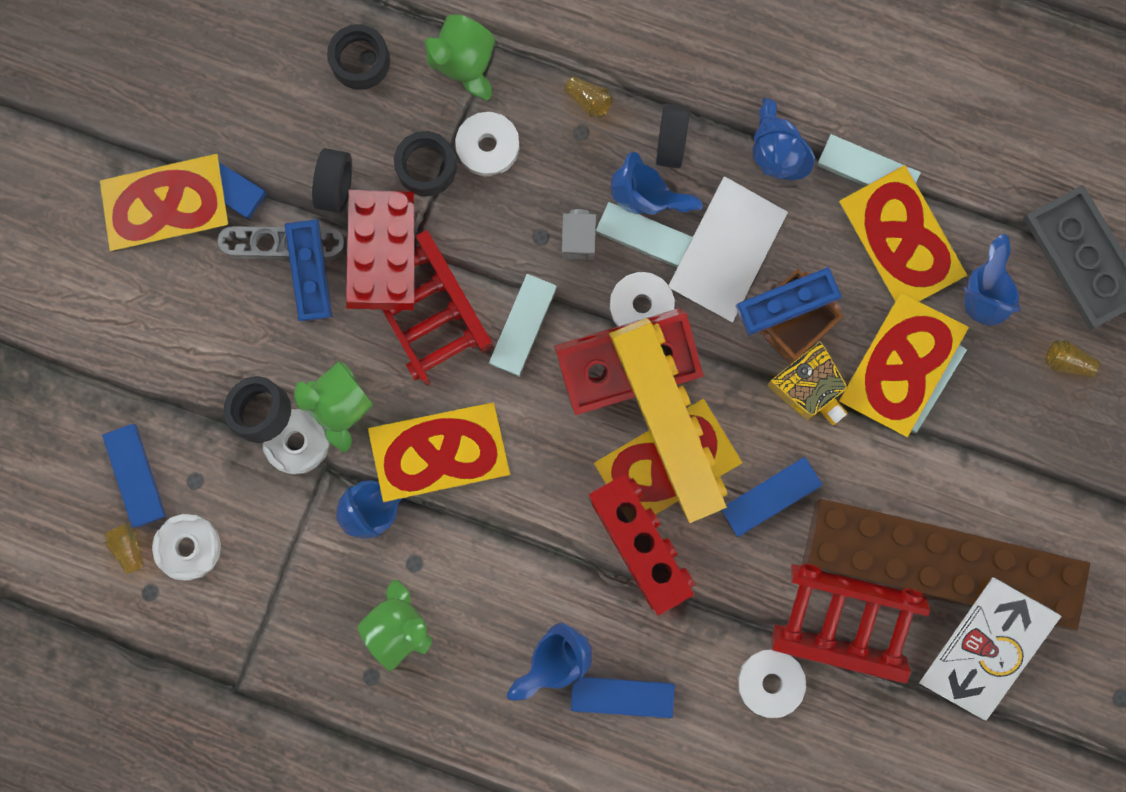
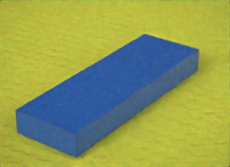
M319 219L284 223L298 320L306 321L333 317Z
M827 267L737 303L735 307L747 335L751 336L838 301L842 298V295L830 268Z
M130 424L103 434L102 437L132 528L136 529L166 518L164 506L137 425Z
M803 457L726 504L727 508L720 511L736 537H739L823 484L806 457Z
M583 677V679L573 683L571 711L673 718L675 683Z

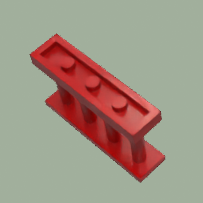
M425 230L416 235L420 246L415 248L414 267L421 263L424 265L431 263L436 273L431 276V280L414 289V304L437 291L442 293L445 290L452 301L447 303V308L402 332L394 318V315L403 310L382 311L410 359V362L405 365L414 381L421 378L422 382L427 386L431 381L426 371L470 346L472 349L478 346L482 354L494 348L430 233L428 230ZM454 318L456 321L461 318L463 319L468 328L463 331V336L418 360L410 343Z
M803 563L801 566L792 564L790 568L791 583L798 584L799 587L788 624L784 626L774 624L771 635L772 651L907 684L911 671L907 656H903L902 650L914 613L929 616L930 608L926 596L911 588L899 590L821 571L819 567L808 563ZM813 588L833 593L822 631L817 634L805 632L801 629ZM846 596L866 601L855 641L851 642L838 640L834 637ZM880 605L900 609L889 647L884 649V651L868 646Z

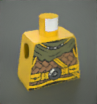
M821 342L817 343L767 385L806 420H809L820 411L833 426L848 414L835 399L847 389V385Z

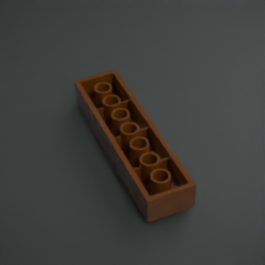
M826 499L815 501L802 564L815 565L821 571L899 590L911 588L921 592L924 596L970 607L974 605L994 577L1061 615V618L1054 627L1067 630H1078L1091 565L1090 562Z

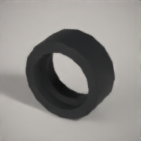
M351 24L340 29L331 38L327 48V60L336 79L344 86L354 90L369 89L378 85L386 77L390 67V53L383 36L374 28L364 24ZM355 41H367L377 50L378 59L376 64L364 73H349L341 64L340 55L343 49Z
M664 104L656 155L657 166L679 169L682 167L690 107Z
M430 131L415 132L405 137L397 146L394 155V168L402 185L410 192L423 197L435 196L445 191L454 181L457 172L455 153L450 143L440 134ZM431 146L440 151L444 157L445 166L443 172L432 181L421 182L415 180L407 170L408 157L414 150L420 147Z
M323 148L320 152L312 184V203L314 209L342 213L344 210L352 179V157L350 153Z
M260 376L245 378L237 383L228 393L224 403V419L228 427L245 440L255 443L267 442L280 435L288 425L291 416V401L287 393L270 379ZM265 392L272 395L273 406L267 418L257 426L247 427L243 424V412L251 398Z

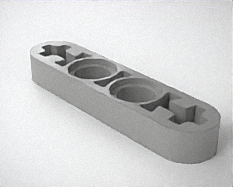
M232 226L222 230L218 236L219 248L230 258L290 260L285 227ZM320 228L322 243H327L329 237H333L339 243L338 246H333L331 252H328L327 248L323 246L325 260H337L342 257L346 250V241L341 233L332 228ZM236 235L240 241L250 242L252 250L249 251V247L246 244H236L235 250H232L226 243L227 241H232L233 236ZM264 235H271L275 240L273 248L269 251H261L258 248V240Z

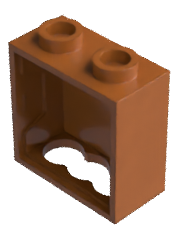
M797 268L778 287L810 274L807 272L802 273ZM835 301L759 333L791 365L844 316L840 313V305Z

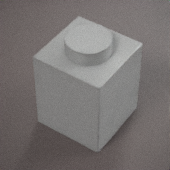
M583 209L571 210L570 214H563L562 260H595L596 214H589V211Z

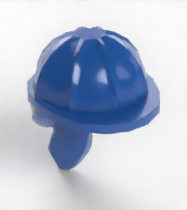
M764 98L763 105L759 110L760 126L755 133L754 145L752 147L753 158L764 175L790 181L802 179L813 170L815 156L810 146L801 137L798 129L788 120L776 117V102L772 99Z
M637 152L628 153L625 163L611 178V196L621 208L634 214L646 213L654 215L664 209H674L685 213L703 208L701 200L696 196L671 192L657 170L644 164Z
M1006 234L998 236L991 243L987 262L973 270L967 285L963 289L965 291L964 305L968 315L978 323L988 326L1000 324L1013 312H1019L1021 308L1018 304L1019 292L1016 284L1006 271V263L1011 253L1009 237Z
M372 480L362 481L345 490L337 505L336 519L343 532L359 539L376 538L382 535V532L387 530L396 519L398 502L401 499L383 502L379 482Z
M564 623L552 626L547 634L538 642L533 652L531 670L528 674L515 680L507 693V699L513 701L525 700L542 687L561 689L583 679L584 674L591 667L592 646L588 638L577 629Z

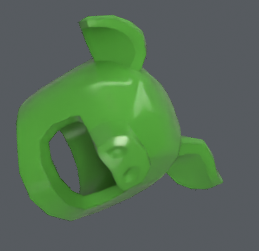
M456 14L448 15L445 18L439 37H429L425 40L429 66L434 70H439L451 80L462 82L467 91L473 96L485 101L491 98L492 87L482 74L487 68L494 49V36L483 25L471 18Z
M337 361L316 382L309 381L307 384L298 382L294 392L297 407L303 411L307 410L314 420L325 428L326 439L341 452H347L352 444V437L347 429L357 423L373 406L371 400L355 380L353 372L342 361Z
M393 580L390 583L386 593L387 600L377 605L357 626L358 632L367 648L389 672L395 669L409 653L416 651L425 654L432 643V637L426 633V622L411 605L410 592L399 580Z

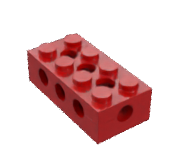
M681 308L647 317L652 325L658 323L666 341L663 344L667 345L665 357L671 355L678 370V374L673 375L676 384L704 377L687 313ZM640 320L554 345L564 384L575 415L635 398L625 371L620 366L621 362L609 333ZM595 364L604 365V370L600 376H588L591 366Z
M625 474L588 494V500L654 615L659 616L692 597L694 593L691 588L695 586V583L686 568L679 569L673 558L678 556V553L668 537L662 540L656 528L661 526L651 507L647 510L644 509L639 500L644 496L634 478L628 480ZM623 506L631 508L635 515L634 520L630 523L620 521L616 514L618 508ZM644 535L650 539L651 549L648 553H641L634 547L636 536ZM656 564L663 565L668 571V578L662 584L655 582L651 575L652 568Z

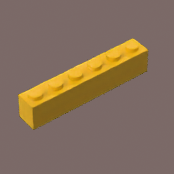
M645 318L609 333L683 514L688 522L692 523L727 508L723 499L724 496L728 495L721 477L715 478L710 468L716 465L708 446L702 448L698 437L703 435L701 426L696 416L690 418L686 406L690 405L691 402L684 386L677 387L673 375L678 374V370L672 356L668 355L665 357L661 344L666 341L658 323L652 325L651 321Z

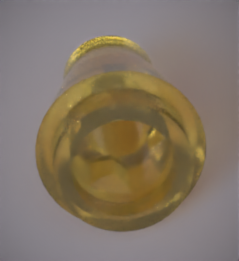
M575 75L567 81L564 87V92L570 95L590 117H603L613 102V96L609 94L608 89L579 79Z
M1059 340L1054 341L1049 347L1045 358L1046 364L1051 366L1053 371L1082 375L1088 378H1093L1100 366L1099 360L1092 358L1068 340L1062 342Z
M129 522L103 533L106 542H104L105 546L121 565L126 575L145 566L141 557L136 529L132 530Z

